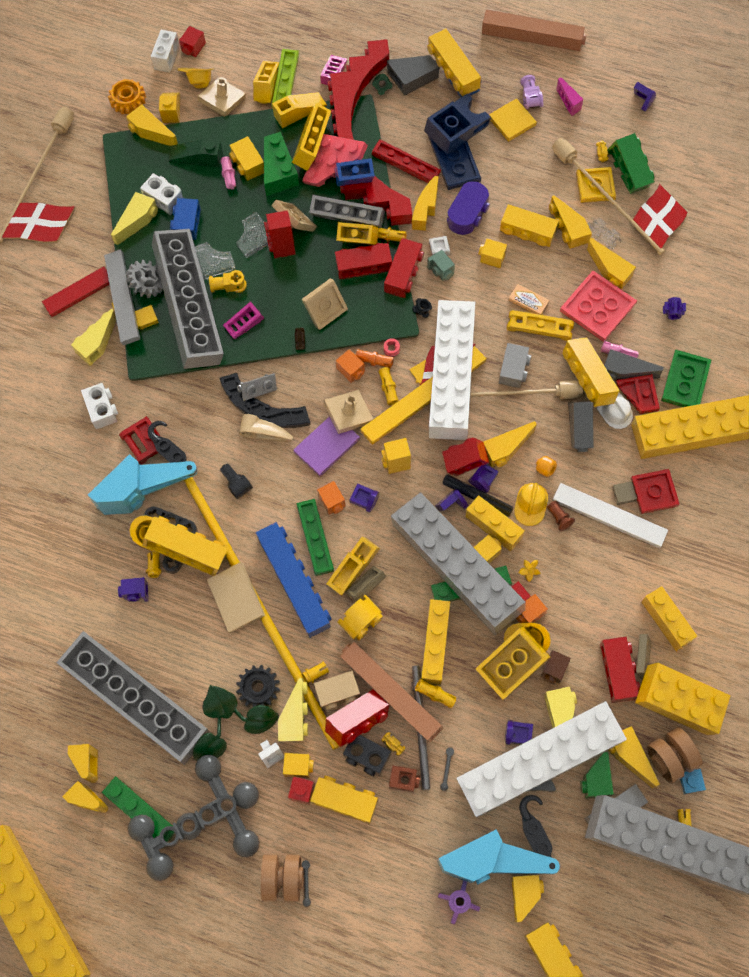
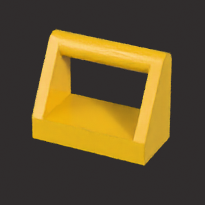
M89 744L68 745V756L81 778L91 783H96L98 781V750Z
M79 781L62 796L68 803L77 807L102 813L108 811V806L92 789Z

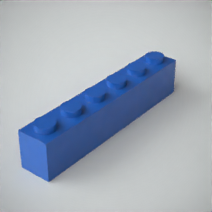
M277 522L257 531V538L309 638L331 627L329 622L332 620L327 609L323 611L320 605L323 602L318 592L314 594L311 588L314 586L309 576L305 577L303 573L305 567L300 559L296 560L294 556L296 550L293 544L287 543L285 538L288 535L284 527H279Z

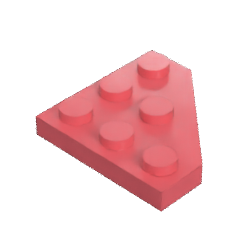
M323 134L316 158L308 171L306 170L302 181L307 185L322 186L327 179L332 176L333 178L336 177L334 170L336 163L362 160L368 145L362 141Z

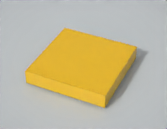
M517 98L489 114L491 122L508 142L537 124V121Z
M612 168L585 169L613 200H616ZM580 169L576 170L581 203L609 201Z

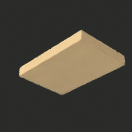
M242 562L207 579L229 633L265 616Z

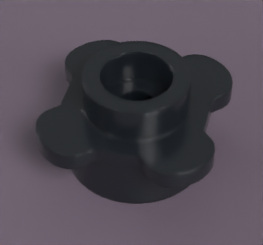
M418 298L412 310L414 313L422 315L423 318H427L432 305L427 299Z

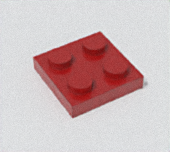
M669 469L631 477L641 514L674 508L680 505Z

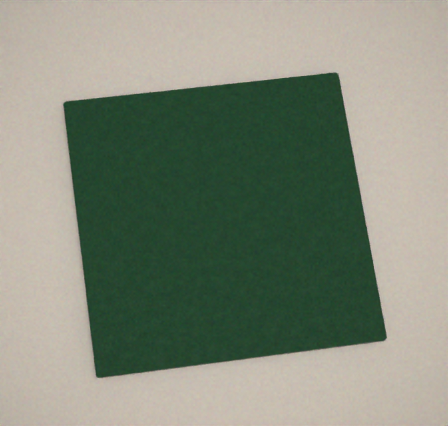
M370 94L362 95L355 106L353 114V139L365 142L368 145L362 160L372 158L374 175L391 188L386 162L371 155L372 150L379 139H381L373 96ZM330 100L325 101L327 109H334V105L330 106ZM273 109L167 124L165 126L176 135L178 144L200 139L220 140L223 151L222 157H230V144L248 136L263 161L264 137L281 132L293 160L308 116L284 128L280 126L274 117ZM331 113L324 134L337 136L333 132V124L336 121L332 120ZM130 130L103 135L113 230L135 192L142 194L141 186L153 173L159 177H164L168 183L177 185L182 190L184 199L199 200L201 212L196 240H193L224 353L220 365L184 369L164 290L158 293L156 297L151 294L150 298H148L146 294L141 297L140 292L134 293L135 289L130 288L134 310L137 311L152 305L159 322L144 329L138 328L140 340L125 345L128 377L131 381L385 342L388 339L398 340L419 335L416 313L412 310L414 306L412 293L407 292L405 298L384 292V282L389 271L339 280L335 252L341 249H354L359 246L366 247L372 245L336 241L338 222L341 221L314 217L309 213L313 195L363 204V198L345 200V194L341 193L340 186H337L336 177L333 178L332 176L324 181L325 184L320 187L307 185L302 181L306 170L294 164L298 173L299 186L266 196L264 173L247 181L245 176H241L238 172L237 163H233L231 160L232 168L235 170L234 177L236 181V187L231 190L226 188L225 179L222 177V165L220 167L171 163L169 162L171 146L141 138ZM275 200L294 204L317 226L313 232L292 228L295 255L274 258V253L269 251L264 222H267L266 214L278 212L272 207ZM157 207L158 212L149 224L119 245L114 243L115 251L121 249L123 252L127 271L131 264L134 265L135 261L141 263L144 260L146 264L151 261L152 266L157 264L152 248L154 231L170 230V222L174 220L173 213L170 215ZM385 211L382 228L388 229L391 227L392 230L399 231L398 225L391 226V221L387 219ZM378 238L377 243L389 244L393 262L400 242L391 240L387 242L385 239ZM234 270H239L243 273L247 283V287L243 292H226V289L215 290V292L211 293L209 276H213V278L223 277V273H230ZM331 278L335 281L348 310L319 330L312 321L302 299ZM251 302L263 315L264 319L234 339L223 325ZM253 312L249 313L251 317L255 316ZM246 316L243 317L246 322L249 321ZM240 320L237 321V323L242 327L243 323ZM234 324L231 326L235 332L238 330ZM302 327L305 331V349L296 350L295 328Z

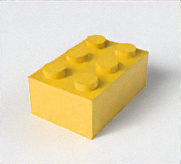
M520 627L486 658L476 670L504 700L551 657L524 627Z

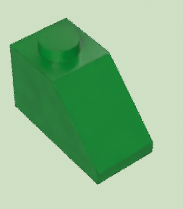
M608 752L600 755L583 777V781H580L582 794L585 793L586 799L596 798V796L600 795L609 797L614 795Z

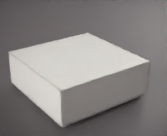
M447 236L429 239L432 255L440 250H443L446 255L450 254Z

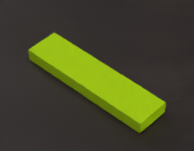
M282 49L272 103L292 95L299 50Z

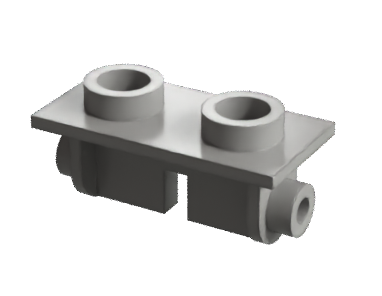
M275 373L265 374L263 377L245 383L240 382L237 385V390L242 392L243 401L277 390Z

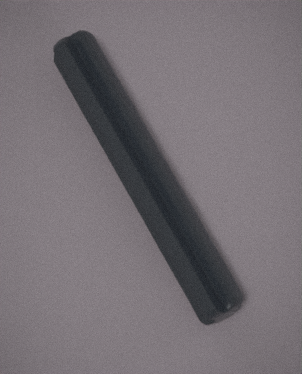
M449 474L443 479V485L453 490L457 489L461 494L473 500L479 495L505 516H510L513 511V506Z

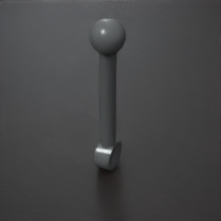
M447 748L446 750L447 760L443 783L440 785L442 791L448 789L447 780L451 756L454 754L453 748Z
M305 860L302 862L305 897L302 903L305 907H309L311 904L308 883L310 862Z

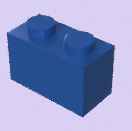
M372 158L336 163L334 168L337 186L372 182L375 177Z
M177 198V203L173 206L174 220L170 222V230L190 229L192 239L196 240L201 212L198 199Z

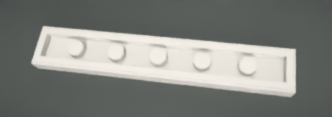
M560 483L552 500L659 549L668 532L667 529L562 483Z

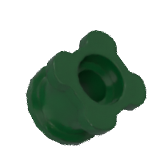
M386 74L377 75L372 82L379 95H384L385 91L393 86ZM384 81L385 84L383 86H380L379 82Z

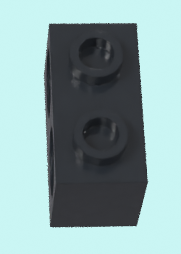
M359 735L353 742L348 743L343 756L346 758L345 762L354 767L357 764L364 768L363 771L374 777L375 774L381 775L391 756V751ZM360 746L363 749V753L360 756H354L351 753L353 747ZM371 757H380L381 763L378 766L371 765L369 762Z

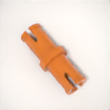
M358 349L356 352V356L362 362L371 363V366L379 365L390 369L393 366L394 357L380 355L376 351L372 353Z

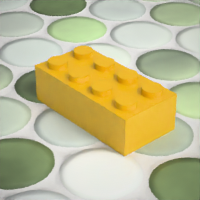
M153 517L142 546L211 576L216 575L228 549L224 547L222 542L207 540L205 535L195 532V534L188 531V528L177 524V526L170 524V521L164 517Z
M654 663L647 665L635 703L708 736L720 733L731 695L665 665Z

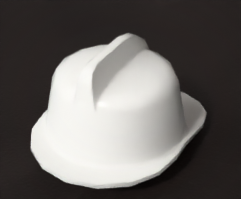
M618 393L614 404L596 407L606 423L615 429L626 428L633 419L630 403L620 393Z

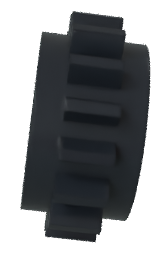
M252 665L251 670L245 669L246 673L239 675L241 682H236V685L240 687L236 693L242 695L239 698L240 701L244 702L246 700V707L267 704L272 706L271 701L273 699L277 700L276 693L281 691L280 688L276 687L280 685V681L274 680L277 674H270L271 668L265 670L263 665H260L259 668ZM257 683L264 685L260 692L253 690L254 685Z

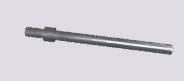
M412 666V691H414L415 700L423 707V696L415 691V686L421 679L420 666ZM417 731L422 790H430L426 739Z

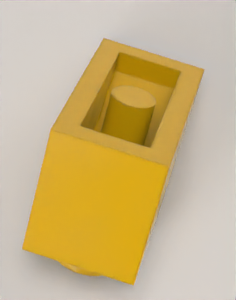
M180 92L162 93L160 95L159 112L162 123H180Z
M539 875L511 878L515 922H522L540 900L541 893H544L543 880H539Z

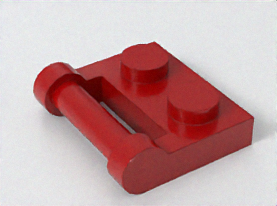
M147 416L119 434L140 465L158 454L153 441L148 436V427L152 423ZM154 429L155 434L160 436L157 430ZM134 433H136L147 451L141 453L131 437Z

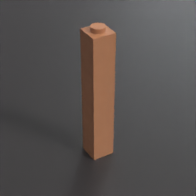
M487 9L482 24V34L579 52L581 45H585L587 36L584 34L585 27Z
M355 642L345 646L340 657L429 743L443 730V726Z

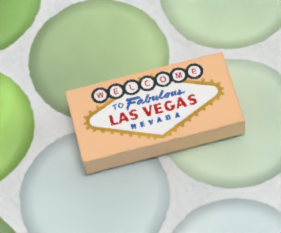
M517 284L508 300L533 314L542 315L549 304L548 299Z

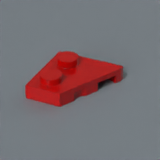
M652 374L616 380V386L640 414L660 410Z

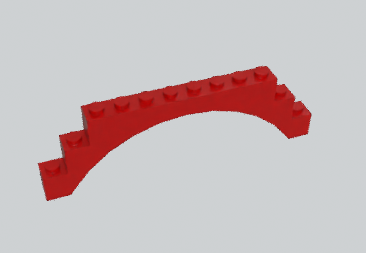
M387 39L367 41V49H364L365 56L349 57V65H346L347 72L330 73L331 81H328V91H332V95H329L330 106L334 105V109H331L332 120L336 121L333 124V132L337 134V137L354 140L352 135V119L355 106L366 86L387 66V61L389 60ZM376 176L372 182L340 186L341 193L345 194V200L363 198V204L383 208L386 211L387 219L391 221V226L412 224L410 198L389 188Z

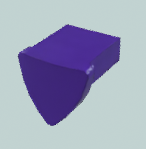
M639 82L636 83L634 94L645 100L641 109L646 112L656 99V92Z
M485 464L476 470L468 482L475 488L488 493L490 485L498 475V471Z
M357 483L349 501L370 513L376 505L379 492Z
M456 489L438 502L435 507L440 512L456 502L461 508L466 509L468 503Z
M508 720L505 730V743L507 745L511 743L522 745L531 740L533 724Z

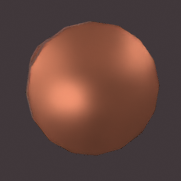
M553 501L547 506V509L556 519V524L560 525L558 527L559 531H564L574 524L575 519L573 517L569 518L570 515L564 512L557 501Z

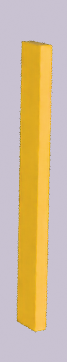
M475 346L472 350L471 372L487 360ZM433 377L361 428V433L372 445L431 402Z

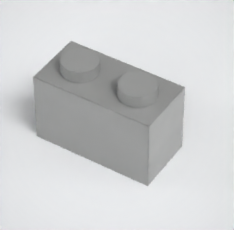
M507 343L498 384L520 388L521 383L526 382L528 371H524L525 365L529 366L531 355L528 354L529 347Z

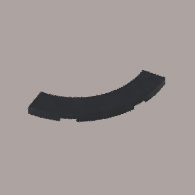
M237 373L219 378L227 397L242 413L255 415L259 419L274 423L281 428H297L311 425L305 406L279 409L270 407V405L255 398L243 401L242 392L237 390V385L241 382Z

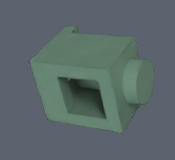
M443 250L427 258V268L429 270L432 269L436 277L439 276L443 281L453 276L455 264Z

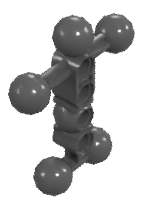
M205 755L199 758L195 764L196 775L199 779L208 781L216 800L203 806L199 812L196 810L194 813L181 815L176 823H172L173 826L163 828L160 835L155 838L152 836L155 825L151 817L143 814L136 815L128 824L129 836L136 842H141L149 860L146 870L149 877L155 881H163L173 872V860L169 855L160 853V849L174 847L180 840L183 842L184 840L195 839L200 835L202 829L205 830V826H212L225 818L235 835L233 848L237 855L248 858L257 853L260 845L259 837L255 832L246 830L236 810V806L248 809L257 803L259 799L257 787L250 782L239 783L233 791V796L228 794L219 776L221 773V763L218 758L213 755ZM225 800L233 803V807L229 811H224L221 808V804ZM207 810L214 813V818L209 822L202 819L203 813ZM187 821L195 823V828L191 832H186L183 829V825ZM168 831H173L176 834L175 840L170 843L165 842L164 835Z

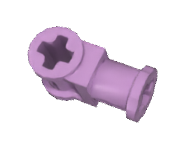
M526 75L520 80L524 88L523 104L526 110L529 107H543V95L539 86H535L536 80L533 75Z

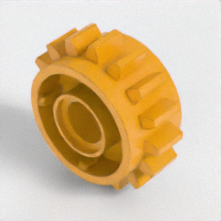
M132 79L118 81L109 90L110 95L108 99L115 112L119 111L121 114H130L141 104L146 103V94L143 86H140L139 82H135Z

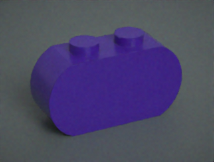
M467 182L462 186L447 213V225L452 232L466 235L472 233L475 226L478 227L480 225L482 214H486L490 207V203H488L489 192L483 184Z

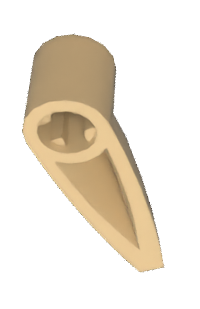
M244 414L242 416L239 434L243 437L292 442L293 440L291 434L274 423L259 419L252 414Z

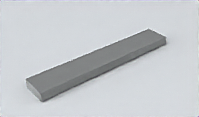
M120 249L106 254L104 257L120 342L122 345H126L140 340L131 290L128 287L129 282H126L127 270L124 255Z

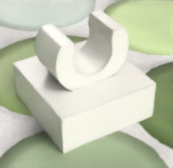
M266 740L260 744L263 751L259 753V756L267 768L284 758L276 742L270 745Z

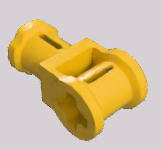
M239 270L223 273V277L213 278V276H209L211 293L215 292V290L226 289V292L234 291L241 293L247 287L244 275Z

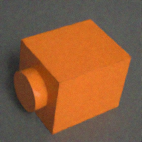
M350 349L335 360L336 369L350 383L355 379L359 380L364 375V363Z
M334 481L317 489L318 497L329 515L341 512L346 506L345 499Z
M534 594L525 601V611L516 619L519 623H534L546 614L548 608Z

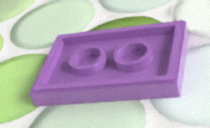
M329 416L293 451L320 477L360 440V436L353 430L338 434Z

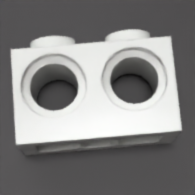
M160 30L151 54L154 70L171 72L180 48L176 32Z
M154 173L140 188L143 195L155 199L157 207L170 215L173 213V206L176 205L177 198H183L182 190L177 185L168 183L164 177H159Z
M103 383L81 390L91 421L96 429L117 422L115 415L118 414L115 404L111 405L110 399L113 397L109 388L105 389ZM97 396H102L100 399L95 400ZM107 411L105 415L100 416L102 412Z

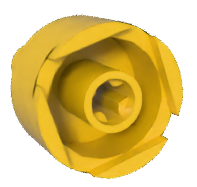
M364 595L363 600L360 598L344 613L346 616L343 620L340 618L337 623L353 640L357 639L360 641L367 634L369 626L374 628L382 620V611L367 595Z

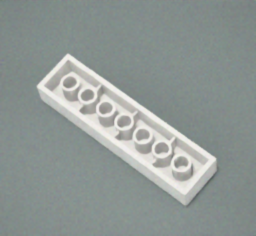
M438 301L429 438L467 439L475 302Z
M605 701L457 777V780L475 816L479 817L621 744L627 738Z

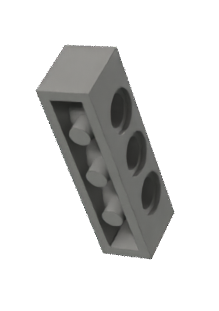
M316 195L312 196L309 211L314 217L352 224L373 225L378 228H382L385 211L381 207Z

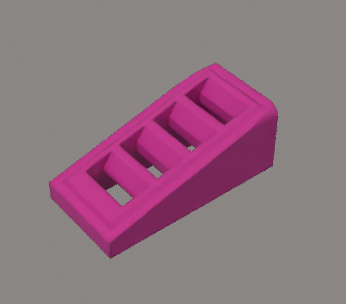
M331 55L321 73V84L328 85V81H331V77L328 74L343 72L347 59Z
M560 77L556 90L570 115L573 116L582 109L583 98Z
M249 302L223 326L236 339L261 322L264 317ZM253 312L255 316L251 317L249 313ZM246 316L249 321L246 322L243 317ZM240 320L243 323V326L241 327L237 323V321ZM233 324H234V325L236 326V328L238 329L236 332H235L234 329L231 327Z

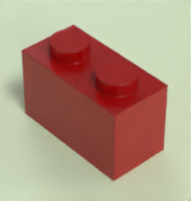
M468 438L464 443L448 447V450L442 452L447 473L454 476H459L489 463L484 442L476 438Z

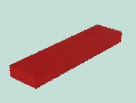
M379 139L371 153L372 156L426 183H429L434 176H439L441 173V169Z
M103 266L41 301L51 318L110 285L107 269Z

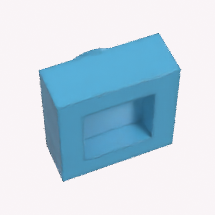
M701 769L690 773L684 772V777L680 779L684 794L706 790Z

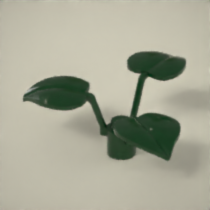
M210 685L202 709L207 717L217 718L216 736L212 733L202 735L194 746L193 758L198 761L199 758L205 755H213L219 758L224 754L227 743L223 738H220L221 718L228 719L235 713L245 722L244 729L246 732L260 734L269 730L276 723L279 714L268 706L258 705L251 708L247 712L246 717H244L237 710L238 701L234 694L223 688Z

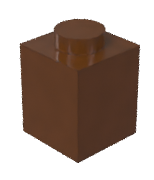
M552 650L549 655L551 658L547 660L541 676L551 684H559L571 658Z

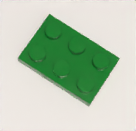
M675 349L661 401L680 407L699 405L712 359Z

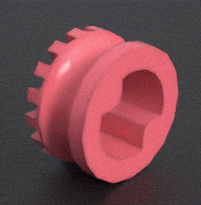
M396 339L386 340L384 343L385 355L390 357L397 356L400 351L399 342ZM391 344L394 345V346H395V350H394V351H390V350H389V345H391Z

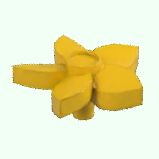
M524 560V567L518 573L525 575L526 580L530 582L533 575L541 574L536 569L539 560H534L531 564L529 561Z

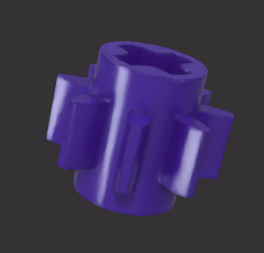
M672 297L667 302H664L663 314H667L668 319L677 320L682 315H685L686 303H682L681 298Z

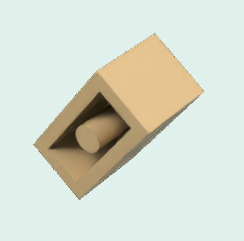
M353 671L314 683L322 710L331 711L337 709L339 704L346 702V705L361 697Z

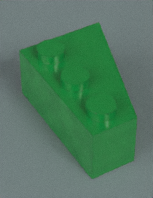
M281 132L265 136L264 187L266 196L299 186L298 173L292 163Z
M635 133L617 139L607 149L608 155H612L615 160L613 162L615 168H620L623 174L621 179L630 194L648 188L655 182L654 173L648 166L647 156L643 154L641 149V141Z

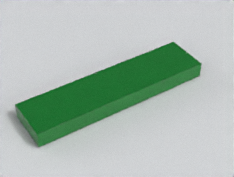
M315 499L296 503L315 576L334 572Z

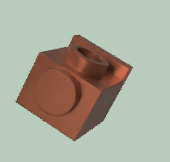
M392 765L389 789L414 792V788H419L420 776L417 775L416 769ZM402 777H407L409 782L403 784L401 782Z

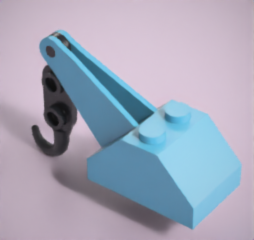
M153 422L148 427L147 432L157 452L169 463L140 465L129 454L88 494L96 508L104 515L132 513L142 506L145 495L194 477L197 474L198 470L195 463L187 461L186 454L170 439L155 434L154 429L157 426L167 427L165 422Z
M527 795L521 800L519 805L523 832L533 852L502 843V839L496 829L438 858L437 862L442 872L469 883L476 881L477 885L490 879V873H557L560 869V864L551 857L552 844L540 821L531 815L527 809V804L530 801H536L539 805H543L542 800L535 795Z

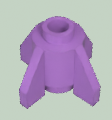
M463 880L461 889L453 892L450 896L441 893L438 895V898L448 901V905L453 911L451 924L455 925L458 914L464 913L468 909L478 912L480 910L479 906L471 903L469 895L465 892L467 881ZM459 897L464 902L461 906L456 904V899Z

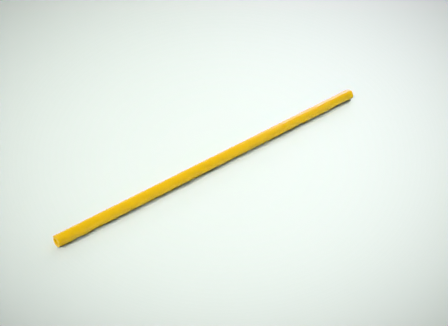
M193 477L183 480L217 541L222 542L224 547L228 548L225 556L231 567L240 563ZM255 590L265 614L260 620L295 683H297L299 678H303L304 682H306ZM307 684V694H304V699L308 703L332 750H335L340 746L325 732L326 716Z

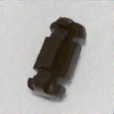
M302 327L295 328L296 350L305 349V331Z

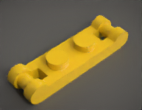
M515 310L509 312L508 317L510 321L506 327L508 331H521L556 337L564 341L572 339L571 330L574 328L572 320Z

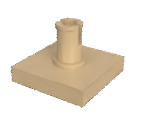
M218 78L198 95L200 103L224 117L246 99V93L227 83L225 78Z
M275 200L272 204V207L278 212L288 210L292 228L313 232L317 227L294 204Z
M331 278L302 299L312 321L319 330L348 310L335 281Z
M359 390L324 400V406L338 434L363 427L373 420Z

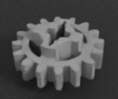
M142 260L141 263L135 261L134 265H130L126 273V282L130 283L129 288L135 289L134 293L140 292L141 297L146 294L150 298L151 294L156 297L158 293L162 292L163 286L157 264L152 266L151 261L146 264Z

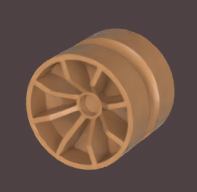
M676 727L666 733L665 741L658 738L647 745V752L653 765L670 784L684 777V770L690 773L703 765L702 757L696 745L680 727Z
M264 854L261 867V900L277 901L279 889L282 888L285 902H299L304 881L301 855L286 854L283 867H280L278 854Z

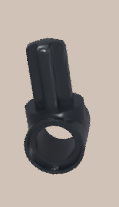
M224 464L220 468V472L229 481V490L236 499H239L253 489L249 480L244 475H237L229 464Z

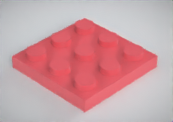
M592 271L562 305L560 312L604 342L636 305L637 300L595 271Z

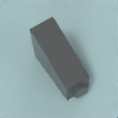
M431 55L390 59L387 61V73L404 96L439 78L440 67Z
M568 402L571 446L577 449V452H588V448H594L593 402Z

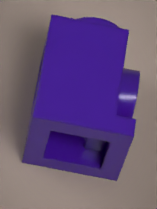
M144 577L122 579L121 586H118L119 598H124L129 602H136L142 598L145 602H148L147 580Z

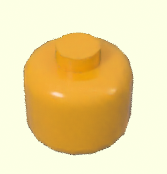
M543 456L536 461V471L545 477H550L557 468V462L548 456Z

